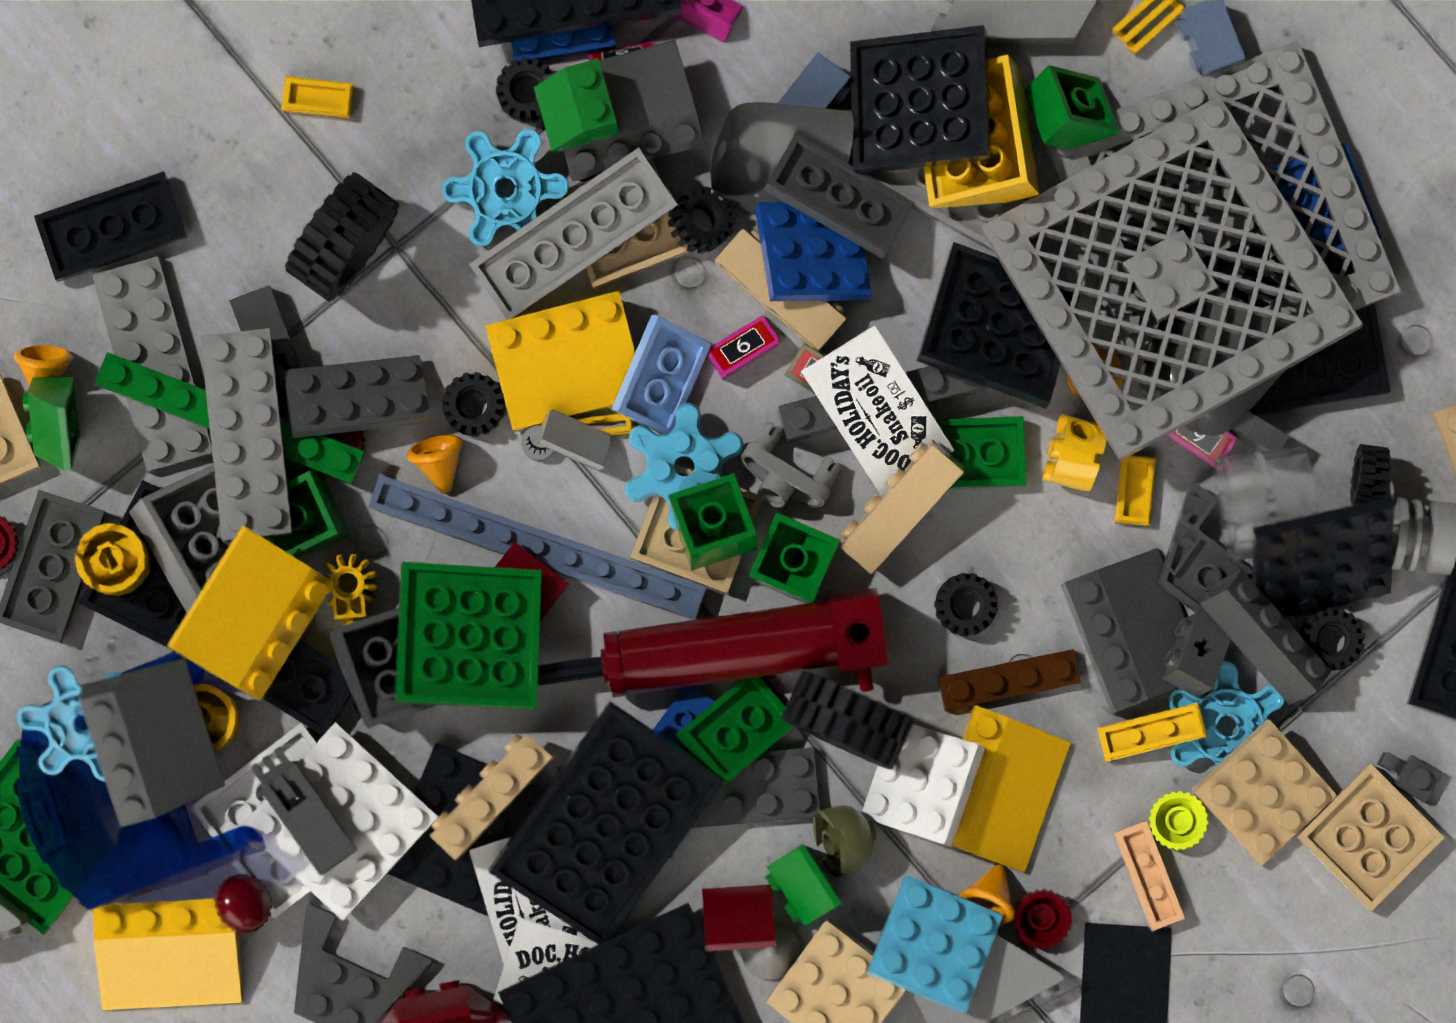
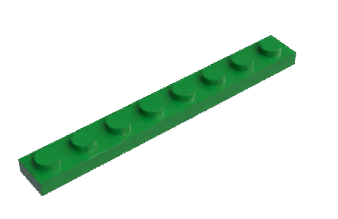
M106 353L94 382L96 386L210 430L206 390L112 353ZM280 419L285 459L353 485L365 455L364 451L323 435L293 438L291 424Z

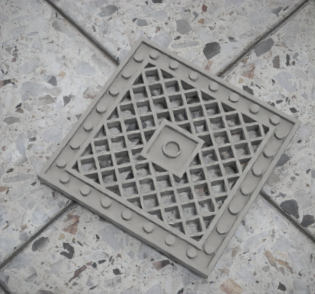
M1299 41L1112 111L1120 130L1114 136L1070 150L1044 144L1059 183L1090 167V158L1098 156L1097 163L1103 160L1104 157L1114 154L1111 150L1129 143L1132 144L1220 96L1229 111L1232 108L1249 116L1242 132L1249 142L1261 146L1258 154L1260 161L1266 149L1284 156L1278 171L1265 165L1264 167L1270 176L1274 178L1273 181L1276 186L1279 180L1295 185L1296 191L1291 202H1286L1292 212L1310 218L1305 228L1307 236L1315 220L1324 226L1332 227L1326 243L1310 236L1308 237L1315 248L1323 250L1320 255L1323 261L1327 252L1345 260L1339 275L1333 272L1331 274L1354 311L1401 293ZM1278 87L1280 94L1271 91V89ZM1258 95L1253 108L1239 103V101ZM1263 96L1281 103L1275 118L1257 111ZM1285 106L1293 126L1279 120ZM1253 118L1271 125L1265 139L1247 132ZM1275 128L1293 134L1288 149L1270 142ZM1297 138H1299L1307 157L1292 151ZM1207 145L1203 146V148L1210 150ZM1183 157L1177 160L1174 165H1186L1187 158ZM1204 158L1201 164L1192 160L1190 168L1209 173L1210 168L1206 166L1209 159ZM1288 159H1295L1306 166L1300 180L1282 173ZM1310 169L1317 179L1316 182L1319 188L1305 183ZM1158 171L1150 175V177L1156 179ZM1214 171V175L1227 178L1225 173ZM1171 173L1170 176L1163 174L1161 180L1166 183L1165 187L1169 188L1173 186L1179 189L1181 181L1174 179L1175 174ZM1194 180L1192 186L1185 185L1184 191L1202 196L1205 184L1197 187L1199 181ZM1211 184L1208 198L1226 202L1230 188ZM1134 188L1132 194L1134 197L1131 202L1137 203L1138 198L1150 202L1152 195ZM1302 189L1317 197L1320 196L1313 212L1295 204ZM1234 191L1231 203L1245 207L1237 192ZM1161 195L1160 198H1156L1155 208L1160 209L1162 207L1173 212L1175 204L1165 201L1166 196ZM1181 200L1178 214L1196 218L1200 205ZM1323 200L1329 209L1332 220L1318 214ZM1098 204L1082 212V214L1095 217ZM1104 204L1101 218L1113 221L1110 211L1121 215L1122 209ZM1205 206L1201 220L1220 224L1224 211ZM1132 211L1127 212L1125 225H1127L1129 219L1144 225V217ZM1229 212L1225 226L1244 230L1247 217ZM1151 216L1148 230L1151 231L1153 229L1166 235L1168 227L1156 223V217ZM1252 218L1249 232L1263 235ZM1075 221L1081 237L1089 239L1093 225ZM1175 223L1172 235L1178 233L1179 223ZM1187 226L1190 235L1192 236L1194 227ZM1098 227L1094 241L1113 245L1116 231ZM1199 229L1195 242L1214 247L1218 233ZM1336 232L1341 243H1343L1345 252L1330 246ZM1121 233L1118 247L1124 248L1123 242L1137 248L1139 241ZM1222 235L1219 248L1230 250L1240 246L1241 239ZM1246 241L1243 255L1247 254L1250 246L1264 251L1265 245ZM1144 242L1142 251L1147 250L1151 246ZM1271 247L1267 261H1270L1273 255L1276 256ZM1092 249L1089 258L1093 265L1106 268L1110 254ZM1198 252L1201 260L1211 257V255ZM1115 255L1112 269L1126 273L1122 266L1123 262L1127 261L1128 258ZM1223 259L1235 265L1234 261ZM1240 263L1239 270L1244 268L1258 275V267ZM1350 263L1354 273L1344 277ZM1264 269L1263 276L1281 284V276ZM1097 275L1099 283L1102 285L1104 276ZM1288 276L1285 287L1298 291ZM1109 278L1105 292L1124 297L1128 282ZM1215 281L1216 283L1225 286V291H1228L1229 284ZM1132 285L1129 298L1143 301L1134 285ZM1234 286L1233 289L1249 297L1246 303L1250 305L1253 290ZM1258 293L1256 300L1263 301L1262 303L1269 305L1264 307L1265 309L1274 311L1277 296L1275 299ZM1288 299L1282 300L1279 312L1298 317L1301 303ZM1107 302L1113 318L1118 319L1121 305ZM1307 305L1304 310L1303 318L1311 314V311L1309 310ZM1126 307L1123 321L1142 325L1145 311ZM1150 313L1147 327L1157 329L1158 324L1155 326ZM1276 321V324L1281 329H1284L1287 326L1291 325ZM1120 329L1119 333L1124 346L1135 348L1139 334ZM1144 335L1140 350L1147 351L1153 337ZM1138 358L1135 373L1140 374L1144 359Z
M1220 96L981 226V232L1119 461L1357 331L1363 325ZM1207 145L1210 150L1201 147ZM1188 155L1185 168L1172 165V163ZM1193 156L1212 160L1209 173L1190 169ZM1217 162L1227 178L1214 175ZM1158 171L1155 184L1141 181ZM1164 172L1182 176L1179 190L1160 185ZM1187 178L1206 182L1202 196L1184 191ZM1211 184L1230 188L1226 202L1208 198ZM1128 188L1125 200L1112 197ZM1134 188L1152 192L1149 206L1130 202ZM1234 191L1237 192L1245 207L1231 203ZM1158 194L1176 199L1173 212L1154 208ZM1181 200L1200 205L1196 218L1178 214ZM1098 204L1095 217L1082 214V212ZM1104 204L1122 209L1119 223L1101 218ZM1205 206L1224 211L1220 224L1201 220ZM1128 211L1146 215L1143 229L1124 224ZM1229 212L1247 217L1244 230L1225 226ZM1151 216L1170 221L1166 235L1148 230ZM1252 218L1263 235L1249 232ZM1068 221L1065 233L1051 230ZM1074 221L1093 225L1089 239L1071 235ZM1175 223L1194 227L1190 240L1184 230L1172 235ZM1098 227L1116 231L1113 245L1094 241ZM1199 229L1218 233L1214 247L1195 242ZM1121 233L1140 237L1136 251L1118 247ZM1222 235L1241 239L1238 253L1219 248ZM1038 237L1036 248L1034 249L1030 241ZM1044 237L1062 241L1059 256L1041 251ZM1145 239L1159 242L1142 252ZM1246 241L1265 245L1262 259L1243 255ZM1068 243L1086 248L1082 262L1064 257ZM1270 247L1281 264L1267 261ZM1092 249L1110 254L1106 268L1088 263ZM1197 252L1211 255L1208 269ZM1115 255L1128 258L1127 261L1123 262L1122 266L1126 273L1112 269ZM1216 257L1235 262L1232 276L1213 271ZM1042 261L1056 264L1053 278ZM1240 263L1259 268L1256 282L1237 277ZM1062 266L1080 270L1076 284L1058 280ZM1264 269L1283 274L1280 288L1261 283ZM1085 272L1104 276L1100 290L1082 286ZM1288 276L1299 293L1285 290ZM1109 278L1128 282L1124 297L1105 292ZM1215 281L1229 284L1226 298L1210 295L1218 291V285ZM1132 285H1134L1143 301L1129 298ZM1234 286L1253 290L1250 305L1230 300ZM1059 289L1074 293L1070 307ZM1258 292L1277 296L1274 311L1254 306ZM1079 294L1097 299L1094 313L1075 309ZM1282 298L1301 303L1298 317L1279 312ZM1103 300L1121 305L1118 319L1099 315ZM1199 302L1196 315L1181 312ZM1204 302L1223 306L1220 321L1201 317ZM1307 305L1309 310L1311 311V314L1303 318L1304 310ZM1126 307L1145 311L1142 325L1123 321ZM1228 307L1247 312L1244 327L1224 323ZM1150 313L1157 324L1169 318L1165 332L1147 327ZM1252 314L1271 319L1268 333L1248 329ZM1077 318L1091 321L1088 335H1086ZM1174 319L1193 323L1189 338L1170 333ZM1276 321L1291 324L1273 334ZM1096 323L1115 328L1111 342L1093 338ZM1198 325L1217 329L1213 344L1194 339ZM1120 329L1139 334L1135 348L1116 344ZM1222 330L1241 336L1237 350L1218 345ZM1144 335L1163 340L1159 354L1140 350ZM1246 337L1260 341L1242 351ZM1168 342L1187 346L1183 361L1164 356ZM1094 347L1109 350L1105 364ZM1192 347L1211 352L1207 367L1188 362ZM1114 352L1133 357L1129 371L1110 366ZM1216 354L1230 357L1228 360L1212 368ZM1138 358L1157 363L1153 377L1134 373ZM1162 364L1181 369L1177 384L1158 379ZM1186 370L1200 374L1182 384ZM1112 376L1126 379L1123 394ZM1131 381L1150 385L1147 400L1128 396ZM1155 387L1170 391L1152 401ZM1129 405L1136 406V407H1140V408L1137 409V410H1135V411H1132V409H1131V407H1130Z

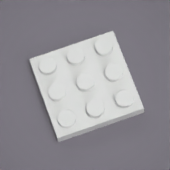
M912 725L893 769L889 770L877 766L861 814H863L866 820H871L872 822L951 847L985 747Z

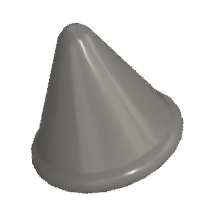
M775 922L776 947L741 949L744 965L753 975L761 979L776 980L784 977L800 956V944L793 930L782 923Z

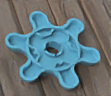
M531 129L521 131L517 135L514 145L504 151L496 149L490 142L489 137L481 131L472 132L467 136L465 148L473 159V170L466 177L448 178L444 181L441 191L444 198L449 202L464 201L474 207L476 219L469 229V238L475 245L486 246L490 244L497 229L505 225L512 226L518 231L537 218V206L542 200L547 198L559 199L568 192L569 184L565 176L558 173L543 174L536 168L534 158L542 144L541 137L536 131ZM503 178L512 180L516 187L512 196L508 198L500 196L497 190V185Z
M684 403L678 407L675 414V427L668 434H657L645 425L634 427L629 434L630 445L644 454L647 466L641 475L627 481L625 494L633 502H642L651 496L664 498L669 506L668 524L675 531L678 530L668 495L723 477V464L728 459L741 454L744 447L742 437L735 432H727L718 438L706 437L700 430L701 411L692 403ZM681 457L690 458L694 463V470L688 476H680L675 472L674 464Z
M1223 661L1214 688L1208 694L1196 698L1182 689H1176L1169 695L1168 705L1170 709L1200 703L1208 735L1205 738L1173 745L1170 751L1172 761L1179 766H1188L1199 758H1208L1217 766L1266 721L1270 713L1278 710L1283 705L1284 699L1273 686L1264 687L1256 694L1244 693L1238 686L1237 668L1231 662ZM1223 716L1231 717L1235 721L1236 730L1231 736H1224L1218 731L1217 724Z
M63 665L57 666L50 671L48 677L49 684L55 693L53 702L45 706L28 704L21 707L17 714V722L23 729L38 730L45 733L48 737L49 747L39 758V766L44 773L48 775L59 774L69 761L80 759L90 765L95 778L105 781L89 730L79 728L74 722L78 714L84 715L79 702L82 685L76 681L75 675L70 668ZM109 673L104 677V679L121 675V673Z

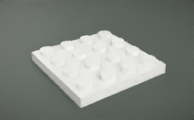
M335 722L297 764L358 851L323 876H320L266 798L240 826L344 921L427 831L438 816ZM291 781L288 784L296 793V796L288 800L280 789L279 791L293 809L305 799Z
M303 723L297 725L225 780L224 787L207 794L190 807L239 874L254 876L255 879L261 880V883L266 886L272 899V909L270 912L274 919L311 891L240 825L265 799L259 790L263 785L250 767L257 763L262 768L264 774H266L270 770L262 759L269 755L276 766L280 764V760L277 759L274 750L278 747L283 750L292 765L297 764L317 743Z

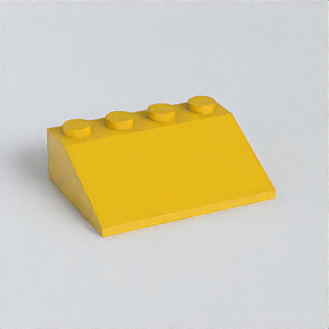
M1009 55L988 60L991 160L924 167L929 207L931 209L1008 203L1040 195L1021 72Z
M619 291L485 325L513 432L542 425L547 413L551 409L572 417L613 405L635 355Z
M242 526L167 646L237 689L261 701L334 582L250 529Z
M975 705L972 708L961 739L985 747L951 847L1025 873L1071 742Z
M214 899L93 905L94 945L102 1010L242 1003L240 933L232 931L231 928L226 927L224 922H221L220 916L217 915V909H215L216 902Z

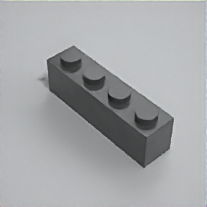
M1242 569L1214 583L1201 601L1200 605L1289 705L1318 692L1331 670Z

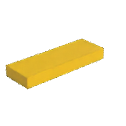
M1200 703L1097 728L1106 762L1208 737Z

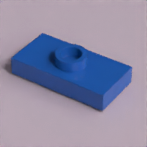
M695 686L685 687L653 730L682 749L685 745L676 736L677 733L715 701Z

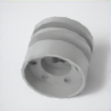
M1397 497L1393 502L1392 570H1400L1404 561L1405 570L1412 572L1418 563L1419 557H1421L1425 573L1450 575L1456 560V503L1433 501L1428 508L1426 516H1424L1420 500H1412L1409 507L1406 498Z

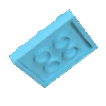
M905 875L866 974L965 1014L1003 915Z

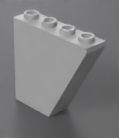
M948 0V2L952 3V6L946 15L940 12L931 31L984 25L987 30V46L1072 45L1098 0Z
M995 935L965 1014L914 993H911L927 1023H999L996 1018L997 1016L1007 1011L1012 1016L1029 1007L1027 1000L1039 994L1041 999L1060 990L1058 983L1063 981L1064 978L1061 973L1000 936Z

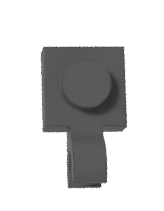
M1383 752L1377 762V765L1397 775L1393 786L1425 803L1442 774L1438 769L1413 755H1409L1406 762L1389 752Z

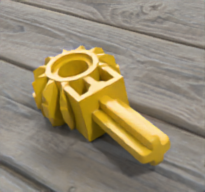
M356 554L350 555L347 566L342 555L336 556L338 569L330 562L325 564V568L332 573V576H323L334 582L328 592H332L334 596L329 599L327 604L330 607L333 606L334 619H341V626L362 620V617H367L368 604L372 602V598L365 593V590H378V585L367 583V579L376 577L377 572L371 571L367 574L363 572L370 563L367 559L363 560L356 567ZM345 573L353 574L358 581V586L352 593H347L340 587V578Z

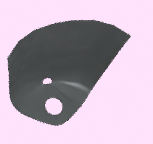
M748 102L735 106L728 113L711 154L710 178L712 190L720 191L721 195L719 197L722 199L727 197L730 201L729 203L756 215L755 207L759 202H783L763 189L794 134L802 136L849 164L854 131L852 111L767 102ZM734 138L738 139L739 146L736 149H731ZM725 140L724 152L720 160L717 161L719 146Z
M1218 288V291L1210 295L1226 298L1227 292ZM1231 296L1230 300L1247 304L1238 297ZM1199 302L1181 312L1196 315ZM1204 302L1201 317L1220 321L1223 306ZM1228 307L1224 323L1244 327L1247 312ZM1252 314L1248 329L1268 333L1271 319ZM1169 318L1160 322L1157 330L1165 332ZM1174 319L1170 333L1189 338L1193 323ZM1276 323L1273 334L1282 330ZM1198 325L1194 339L1213 344L1217 329ZM1222 330L1218 345L1237 350L1241 336ZM1246 337L1242 351L1260 341ZM1152 338L1147 352L1159 354L1163 340ZM1168 342L1164 356L1183 361L1187 346ZM1192 347L1188 362L1207 367L1211 352ZM1216 354L1212 368L1228 360L1230 357ZM1144 360L1140 374L1153 377L1157 363ZM1162 364L1158 379L1177 384L1181 369ZM1186 370L1182 384L1200 374ZM1284 371L1188 423L1184 427L1193 432L1208 436H1217L1231 429L1230 425L1237 421L1246 410L1250 411ZM1139 383L1140 391L1147 399L1150 385ZM1155 387L1152 401L1170 391Z

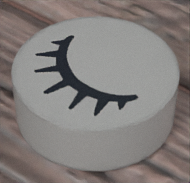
M541 425L532 426L527 429L521 441L524 453L535 461L546 460L554 453V450L540 445L539 428Z

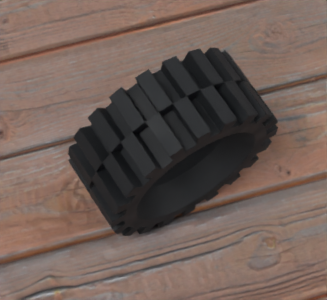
M353 172L351 176L348 175L342 183L340 182L335 187L332 194L329 193L324 199L323 205L317 208L313 214L314 217L303 228L302 235L293 245L295 248L289 253L287 258L289 260L285 264V271L328 302L333 301L338 294L340 295L344 292L347 285H350L355 280L358 272L363 270L368 259L372 258L377 251V246L382 243L386 236L385 233L394 222L392 220L397 216L399 202L358 173Z
M804 670L781 716V719L790 725L852 755L889 770L893 769L914 723L907 716L868 696Z

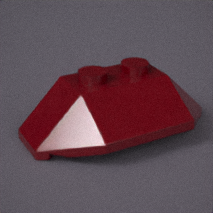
M460 980L439 984L440 991L426 993L425 987L406 990V997L396 1001L382 1023H500L509 1021L510 1018L507 1011L470 985L461 986Z

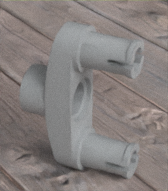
M765 422L754 442L749 443L741 454L744 466L762 482L757 492L761 500L775 508L784 507L788 499L812 508L822 507L830 496L831 486L843 470L842 466L836 462L832 470L828 471L833 459L826 457L822 460L813 478L808 477L771 454L778 441L783 437L784 432L777 426L770 436L769 434L774 423Z

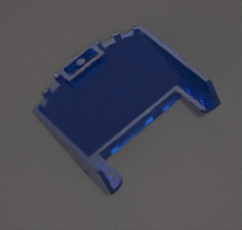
M173 651L126 670L121 674L185 658L193 684L198 685L204 677L205 669L180 653ZM50 701V702L45 703V704L40 705V706L49 705V704H50L51 702H53V701ZM78 714L74 719L75 724L79 728L88 729L84 715ZM22 729L20 746L16 747V758H19V779L16 780L20 806L27 830L40 858L44 863L48 864L54 875L58 878L56 881L63 889H67L76 897L79 903L88 910H95L207 875L209 871L267 849L261 833L251 826H240L198 843L185 804L156 818L121 827L106 781H100L95 778L87 762L74 759L69 761L59 774L48 775L40 769L39 758L49 747L48 737L45 733L38 730Z

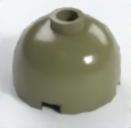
M845 805L825 808L818 811L819 813L814 814L813 832L817 847L823 842L828 856L821 858L829 872L835 877H840L861 869L869 861L873 851V840L876 839V830L872 821L866 820L863 814L853 807Z

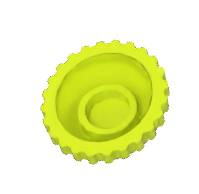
M1172 791L1170 794L1166 793L1164 797L1158 798V802L1153 804L1154 807L1150 810L1149 827L1152 829L1151 833L1155 835L1156 841H1160L1162 846L1166 845L1169 849L1179 850L1181 848L1185 850L1187 847H1193L1195 843L1198 844L1199 840L1204 838V833L1207 831V825L1209 824L1207 820L1208 813H1206V807L1202 805V801L1197 800L1195 795L1191 796L1189 792L1183 793V791H1178L1176 793Z

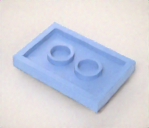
M651 315L611 410L641 425H645L661 435L671 432L676 423V410L680 405L687 402L711 343L660 316Z

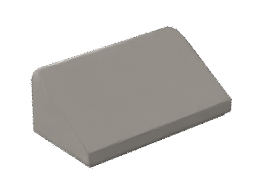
M554 409L549 410L539 428L540 445L599 471L603 470L611 443L610 434Z

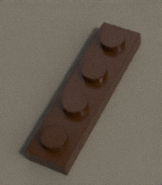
M1074 649L937 677L944 711L1081 683Z

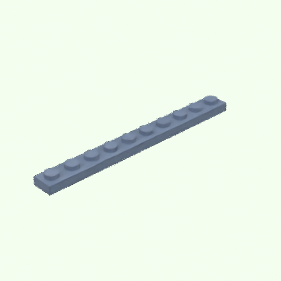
M380 474L368 505L370 509L501 554H505L513 542L516 541L556 573L693 620L697 617L706 590V586Z

